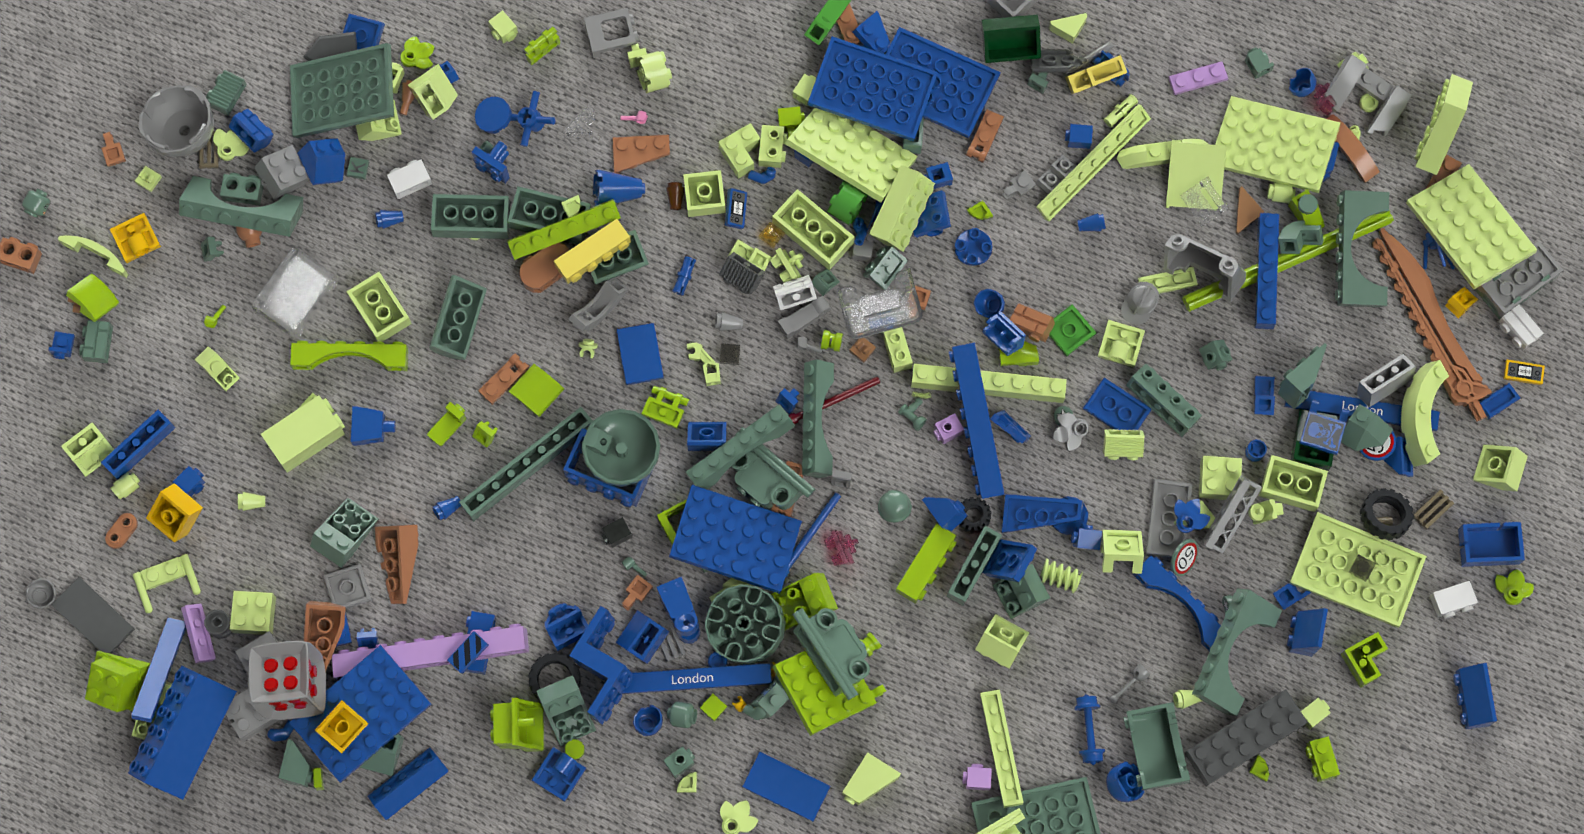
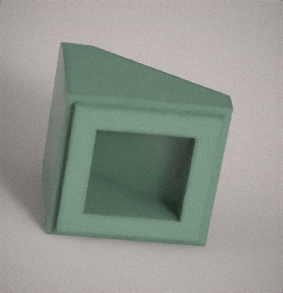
M828 269L817 274L812 280L813 286L822 296L840 282Z

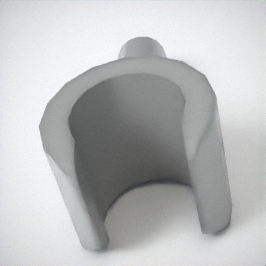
M798 337L796 342L798 349H808L821 354V348L807 344V338Z

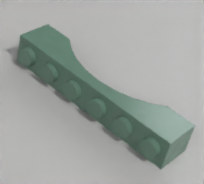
M818 359L804 363L802 475L823 478L832 476L833 456L828 449L822 429V407L828 389L834 382V363Z
M779 404L687 470L686 473L695 486L708 490L742 456L763 443L780 438L794 428L795 425Z

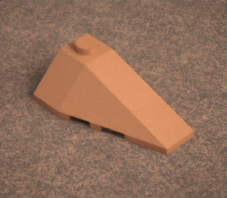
M310 601L306 604L304 641L312 643L323 656L326 672L345 626L346 607L330 602Z

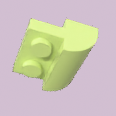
M93 423L89 424L61 446L85 477L103 465L101 461L114 450Z

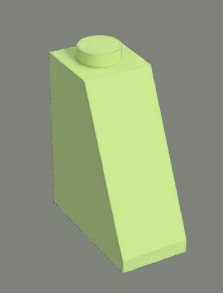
M867 752L842 792V795L845 796L844 800L851 805L855 803L860 805L898 780L901 773Z

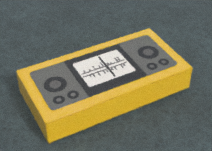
M1507 359L1505 361L1503 379L1542 385L1545 366Z

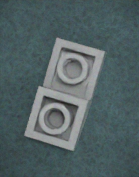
M1062 155L1037 180L1036 184L1049 194L1076 166Z

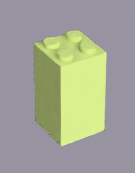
M318 395L261 433L287 473L345 435L342 430L345 428L343 422L337 414H332L334 410L326 398L322 400Z

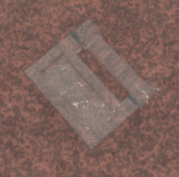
M1208 176L1180 195L1201 227L1229 208L1228 204L1223 202L1210 183L1211 179ZM1203 187L1207 190V192L1217 205L1218 208L1216 210L1212 209L1206 198L1201 193L1200 189H1202Z

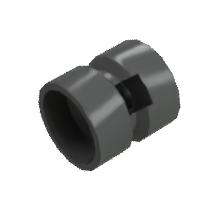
M219 609L212 610L206 615L204 626L215 638L224 639L232 633L230 630L231 617L224 611Z

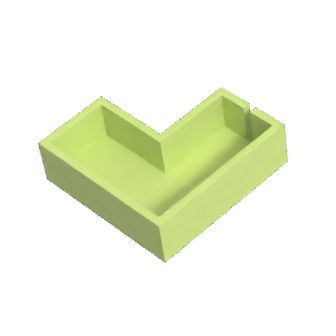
M1453 74L1449 80H1445L1441 94L1438 95L1434 104L1431 122L1426 127L1423 140L1420 141L1416 150L1417 153L1414 159L1417 160L1415 167L1437 175L1467 110L1473 82Z

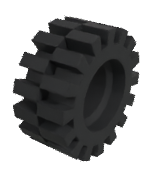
M974 497L966 498L961 502L965 507V513L969 509H977L981 513V519L977 522H970L966 517L959 524V527L971 534H974V532L980 533L990 523V506L986 504L985 500H980L979 497L977 499H974Z

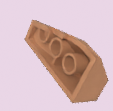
M417 525L375 527L377 552H382L384 562L380 564L382 569H385L388 574L386 586L391 604H407L418 549L419 534Z

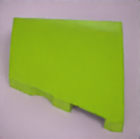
M1024 341L1023 347L1009 356L999 349L1001 366H1031L1039 364L1037 346Z

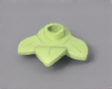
M221 129L215 131L213 142L218 148L217 154L220 159L229 161L235 156H244L248 152L249 147L232 130H229L227 133ZM224 149H229L230 152H229V153H225L223 150H224Z
M747 800L741 801L735 806L725 801L721 806L722 830L725 834L749 832L757 825L758 819L749 816L750 805ZM729 823L735 824V828L733 830H730L728 828Z

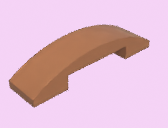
M1334 114L1328 117V120L1340 122L1335 143H1339V149L1354 166L1353 170L1362 181L1366 183L1380 173L1375 162L1353 132Z

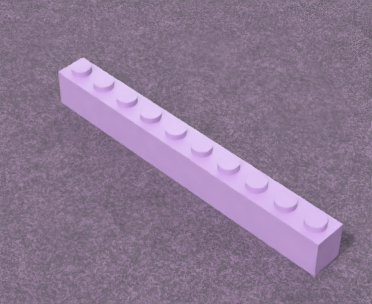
M511 624L509 628L502 629V627H492L490 631L485 632L482 630L471 631V633L475 631L489 644L476 660L529 652L527 629L521 626V624ZM459 632L453 633L452 637L445 638L443 635L434 636L432 640L418 638L414 639L412 643L399 641L395 642V645L392 646L379 644L376 645V648L381 645L403 671L450 664L447 659L470 634L463 635V633ZM359 647L357 651L340 650L338 654H333V677L339 681L376 648Z

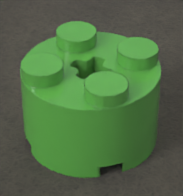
M844 180L839 187V194L832 196L829 202L831 205L827 212L845 224L850 225L862 209V202H866L868 195Z

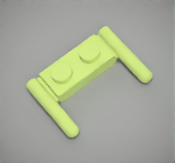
M188 554L133 574L146 613L153 611L146 590L171 582L185 575L188 577L193 594L198 595L201 593Z

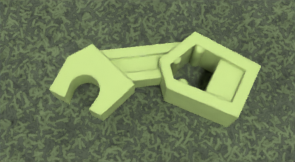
M696 342L687 344L688 350H695L694 354H688L689 359L701 360L704 364L703 371L706 386L721 384L719 363H716L707 354L701 344ZM707 367H713L717 372L707 374Z

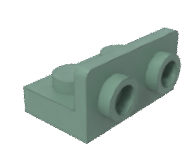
M892 246L880 248L876 253L877 257L866 266V271L863 274L865 278H870L883 290L888 288L908 261Z

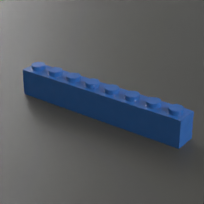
M975 342L951 347L952 351L949 352L950 362L955 363L956 370L952 371L954 382L958 381L959 389H956L958 401L962 400L963 408H960L962 420L966 419L967 427H963L965 438H969L971 445L967 446L969 458L973 457L974 465H971L973 477L977 476L978 484H975L977 496L980 495L981 499L1004 495Z

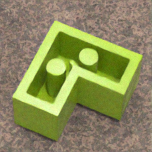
M1379 632L1341 653L1342 658L1360 688L1381 676L1372 659L1388 650V647Z

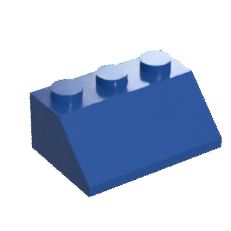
M1487 663L1468 666L1455 671L1456 674H1454L1453 680L1459 690L1457 702L1462 707L1463 713L1460 714V720L1462 725H1465V729L1489 727L1497 722Z

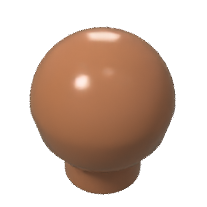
M236 226V233L241 240L245 241L246 248L261 244L259 237L262 231Z

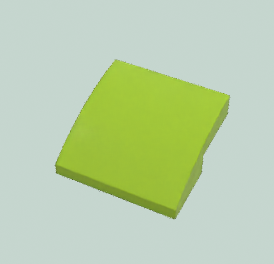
M92 273L67 290L66 294L68 298L81 306L80 312L93 322H96L119 304L112 291Z
M533 364L509 390V393L523 403L527 409L540 417L564 391V388L540 367Z

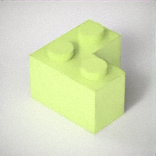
M750 123L718 142L719 150L738 179L754 170V162L748 152L760 146V137Z

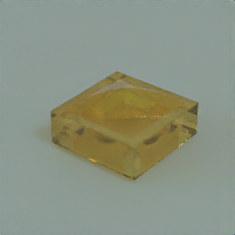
M769 222L760 233L759 238L774 249L784 237L785 232L772 222Z

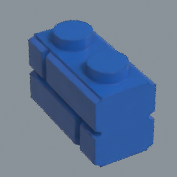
M249 109L235 114L228 126L254 153L267 147L274 135L271 129L266 127L259 120L258 116Z

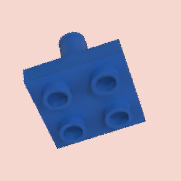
M498 141L490 153H486L475 146L472 151L473 161L476 164L475 167L483 173L485 171L490 173V177L496 182L500 183L502 181L505 184L510 178L507 166L502 164L509 155L507 146L503 142Z

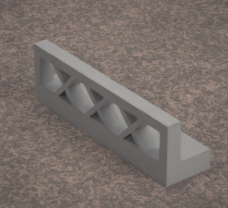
M1242 475L1239 477L1202 540L1206 547L1213 548L1221 553L1225 551L1262 487ZM1249 485L1255 487L1251 495L1244 496ZM1243 501V510L1234 513L1239 502ZM1233 517L1234 525L1232 528L1224 530L1229 519ZM1223 534L1224 542L1219 547L1215 543L1219 536Z

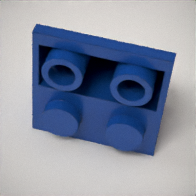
M637 610L616 643L648 664L669 631Z

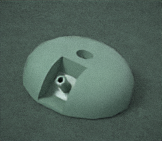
M625 409L605 412L593 420L582 442L585 463L593 475L607 484L617 486L636 484L647 477L658 462L661 447L657 430L649 419L636 411Z

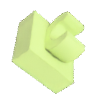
M637 43L631 45V52H627L631 68L639 66V64L636 65L635 63L636 57L647 54L646 48L640 49Z
M145 166L135 182L152 192L162 176Z

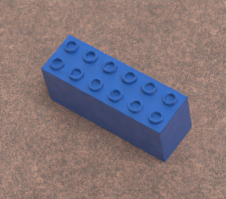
M181 665L175 674L171 687L166 692L163 704L157 710L154 722L148 728V734L144 742L139 746V752L135 760L130 764L128 774L183 800L237 691Z

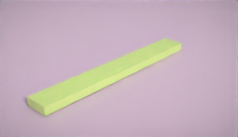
M1138 104L1038 204L1036 208L1045 220L1050 221L1151 119L1142 105Z

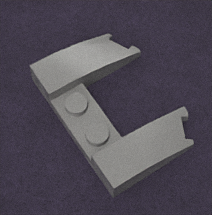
M1349 55L1345 57L1324 96L1325 98L1330 95L1336 103L1332 110L1338 112L1356 85L1382 103L1366 134L1372 135L1373 131L1376 130L1383 131L1382 136H1386L1412 95L1397 85L1393 87L1367 69V64L1354 55Z

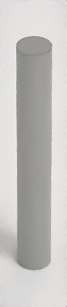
M1109 41L1084 57L1087 59L1086 63L1064 74L1069 76L1101 56L1102 50L1104 52L1109 51L1113 48L1112 43Z

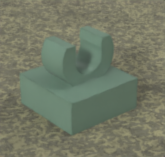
M1032 73L1027 85L1044 94L1049 83L1046 81L1048 73H1039L1038 75Z
M207 237L201 243L203 260L212 261L215 257H220L224 251H218L216 247L221 246L222 242L215 241V237Z

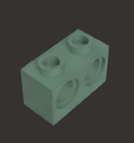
M238 173L223 175L220 197L223 201L260 206L263 186L258 176L249 175L244 177ZM232 184H237L236 189L229 190ZM250 187H256L255 191L247 192Z

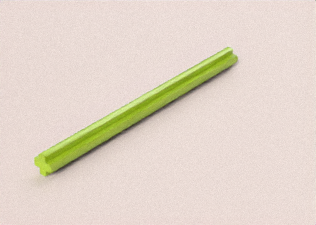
M1390 210L1384 214H1374L1365 218L1356 228L1352 240L1391 224L1394 219L1390 214ZM1339 228L1324 234L1322 245H1303L1300 254H1278V273L1339 247V244L1336 243V235L1339 233ZM1258 264L1244 269L1246 271V280L1240 289L1257 282ZM1221 280L1184 295L1182 300L1187 310L1190 312L1222 298L1223 289L1219 288Z

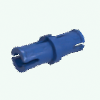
M688 256L684 257L682 267L677 272L678 278L672 290L673 293L684 296L688 281H691L692 278L691 273L696 263L695 259Z

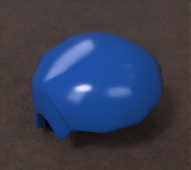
M1311 69L1296 70V77L1290 78L1289 90L1293 96L1306 97L1315 90L1317 80Z
M985 289L975 296L974 307L978 314L991 318L998 314V312L1004 311L1005 301L999 292Z
M654 705L640 708L633 718V726L636 732L643 736L655 735L662 728V714L660 709Z

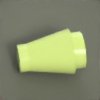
M246 492L238 494V509L246 511L265 507V496Z
M1178 690L1173 693V701L1176 708L1184 709L1202 702V700L1192 695L1193 690Z

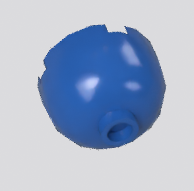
M1123 762L1109 771L1106 785L1109 793L1115 800L1127 803L1138 800L1143 796L1144 790H1142V787H1138L1136 775H1139V770L1136 765Z

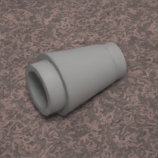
M723 312L716 314L715 328L719 329V331L742 330V318Z

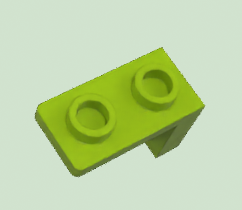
M449 402L445 407L447 411L445 415L427 433V436L440 447L467 420L464 414L465 410L457 403L454 405Z

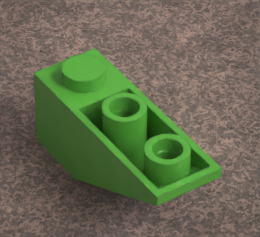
M828 0L804 35L816 44L821 45L851 0Z

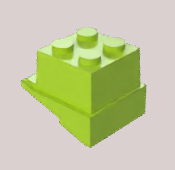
M96 651L95 661L91 663L85 700L115 712L124 710L133 712L151 663Z
M512 698V702L493 704V710L490 711V718L493 721L490 737L495 745L501 749H522L525 752L544 751V708L542 703Z

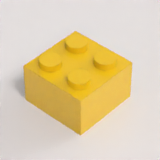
M174 483L160 491L146 519L175 543L189 534L203 507Z

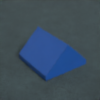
M688 422V451H715L727 442L726 422Z

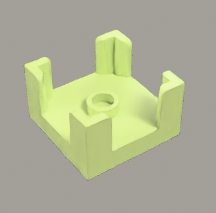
M1103 530L1101 540L1103 572H1113L1114 561H1133L1132 573L1142 574L1144 559L1142 532Z

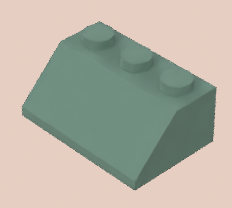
M636 230L628 232L631 243H629L625 250L617 251L610 260L602 261L595 270L590 272L595 285L649 265Z

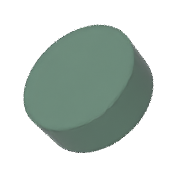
M1310 194L1303 195L1298 202V208L1303 214L1314 213L1318 206L1317 199Z

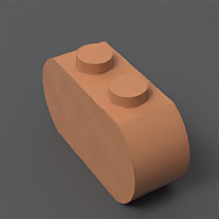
M559 242L539 250L534 256L530 255L524 259L520 267V278L523 286L530 292L541 293L559 280L562 275L555 267L554 260L568 252L569 248Z

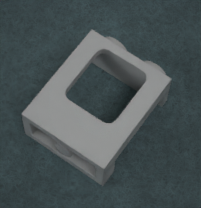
M628 8L584 18L593 58L601 57L600 53L628 47L639 41L637 30L633 31L632 25L635 24L633 14H629ZM625 18L629 36L606 41L601 24L606 21Z

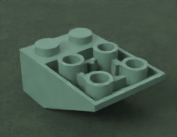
M1326 343L1320 348L1316 346L1310 352V356L1307 359L1305 357L1302 358L1294 370L1289 369L1284 374V380L1280 383L1281 387L1278 394L1293 409L1308 398L1326 350Z
M347 498L313 533L310 547L342 568L353 556L379 518Z
M573 675L537 690L560 746L596 731Z

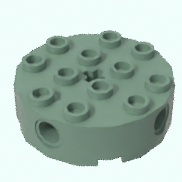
M743 584L726 588L717 595L710 605L705 620L708 641L716 652L734 663L748 665L764 661L776 652L784 638L786 625L783 610L772 595L756 586ZM744 621H747L749 623L747 624L746 629L742 627L744 625Z

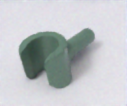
M627 557L622 561L626 570L633 567L644 578L646 577L647 573L638 567L631 557Z

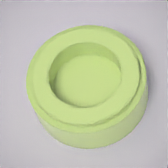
M1367 93L1359 101L1360 108L1368 113L1375 111L1379 104L1378 100Z

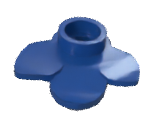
M1178 499L1174 505V513L1177 517L1176 526L1182 533H1189L1193 529L1200 530L1210 520V516L1200 514L1199 499L1190 500L1186 504ZM1183 520L1187 522V527L1183 526Z

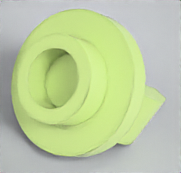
M583 339V342H579V347L582 348L580 357H583L584 351L588 350L591 353L590 358H593L595 355L594 349L598 348V344L594 343L592 339Z

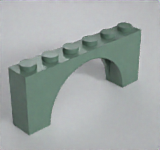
M197 176L192 177L179 199L180 216L288 237L291 236L303 213V197L284 194L275 203L262 207H239L225 203L212 193V179Z
M1344 190L1337 197V206H1339V214L1336 218V223L1339 225V233L1336 235V243L1339 244V250L1336 253L1338 271L1335 274V280L1338 282V289L1335 291L1337 306L1385 307L1387 306L1388 287L1374 284L1361 275L1352 258L1351 242L1356 228L1365 218L1389 211V192Z
M1237 588L1232 597L1231 604L1225 613L1222 625L1217 632L1216 639L1210 648L1207 660L1202 667L1201 674L1195 683L1192 695L1226 715L1237 716L1245 698L1235 690L1229 676L1228 660L1232 645L1239 634L1250 626L1258 624L1263 627L1275 628L1282 610L1249 589Z

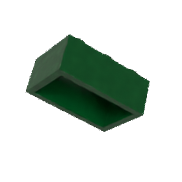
M1038 14L982 20L985 63L1041 58Z

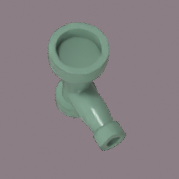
M918 397L909 407L904 404L898 411L900 415H904L913 422V428L916 431H919L927 421L925 417H917L914 414L918 406L923 403Z

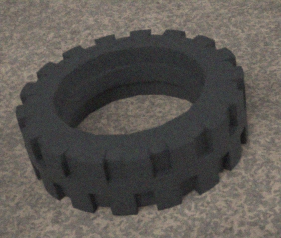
M1381 488L1379 491L1378 489L1374 490L1361 505V522H1364L1366 530L1371 531L1370 534L1379 536V539H1398L1406 533L1414 519V514H1412L1413 508L1409 505V500L1405 499L1401 493H1396L1393 489ZM1381 502L1393 506L1401 517V523L1396 526H1388L1381 523L1373 513V505Z
M557 652L553 654L547 653L543 657H539L531 666L528 675L529 687L539 701L540 698L537 690L541 689L539 675L541 670L550 664L565 666L569 670L570 675H573L578 688H580L581 674L579 668L567 655Z

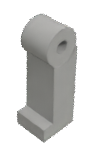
M821 296L788 317L778 320V327L784 336L789 339L831 310V306Z

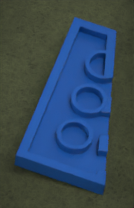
M1005 494L1002 533L1081 521L1083 501Z

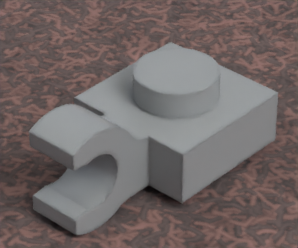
M1024 170L1010 180L1011 186L1004 189L1002 195L1006 200L1016 193L1022 197L1036 187V184Z

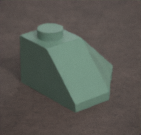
M1359 404L1347 422L1341 443L1354 451L1374 446L1380 447L1384 445L1393 429L1376 413Z

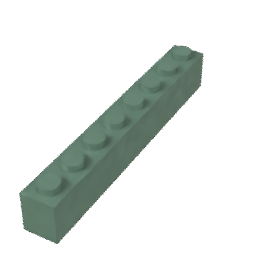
M580 407L459 502L461 507L474 522L577 440L581 429L588 430L593 420Z

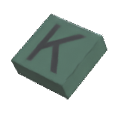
M350 157L346 175L366 180L369 160Z

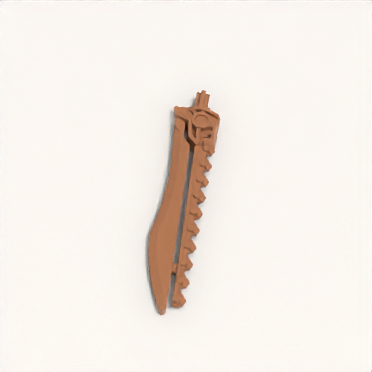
M1381 228L1379 235L1382 240L1376 238L1372 242V247L1382 253L1379 259L1381 263L1389 267L1387 276L1396 281L1394 290L1403 294L1401 304L1410 308L1408 317L1417 322L1416 332L1425 337L1423 347L1432 351L1430 361L1440 360L1449 377L1444 380L1443 385L1453 405L1468 406L1476 422L1481 421L1487 416L1478 400L1490 395L1492 391L1487 385L1482 384L1483 378L1477 373L1450 330L1440 309L1430 278L1424 269L1399 241L1385 231L1384 228Z

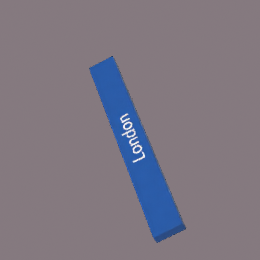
M1310 391L1308 398L1295 408L1309 410L1314 399L1320 401L1317 410L1319 413L1340 416L1342 409L1350 411L1348 417H1351L1358 405L1361 404L1376 413L1387 424L1401 426L1402 405L1377 402L1368 407L1359 398ZM1285 401V406H1284V407L1292 408V407ZM1431 410L1432 431L1438 430L1440 411Z
M771 664L632 673V683L628 688L624 689L622 694L772 684Z

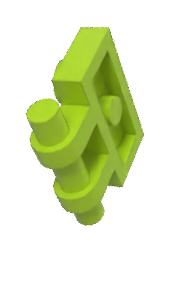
M553 26L549 30H544L540 37L535 41H530L529 45L524 48L527 61L531 65L560 44V38L556 34L557 30Z
M653 386L651 393L656 394L657 398L648 397L641 413L642 416L677 429L684 414V410L678 407L680 404L687 406L689 399L684 398L682 394L669 392L667 388ZM666 398L673 401V404L670 405L662 401Z

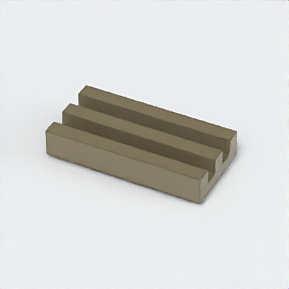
M211 138L207 143V163L204 164V147L199 150L200 169L219 168L218 148L215 144L214 163H211Z
M1440 489L1414 514V518L1427 530L1454 502L1450 501L1449 497L1445 496ZM1440 496L1442 499L1420 518L1419 515ZM1446 502L1447 505L1426 524L1424 521Z

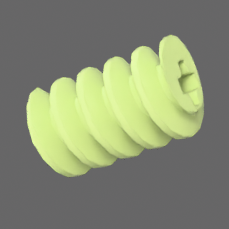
M1046 558L1040 576L1042 577V583L1049 579V585L1052 586L1056 581L1057 588L1064 584L1065 591L1071 587L1072 593H1075L1083 572L1078 575V569H1075L1071 573V567L1068 566L1064 570L1062 563L1056 567V561L1049 565V559Z

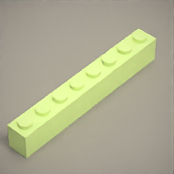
M914 364L911 388L956 392V389H959L958 381L954 382L952 372L956 368ZM981 371L985 395L1063 403L1065 400L1067 379Z

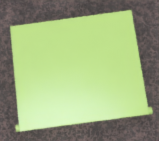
M1172 140L1166 208L1175 206L1221 210L1226 146L1182 143Z

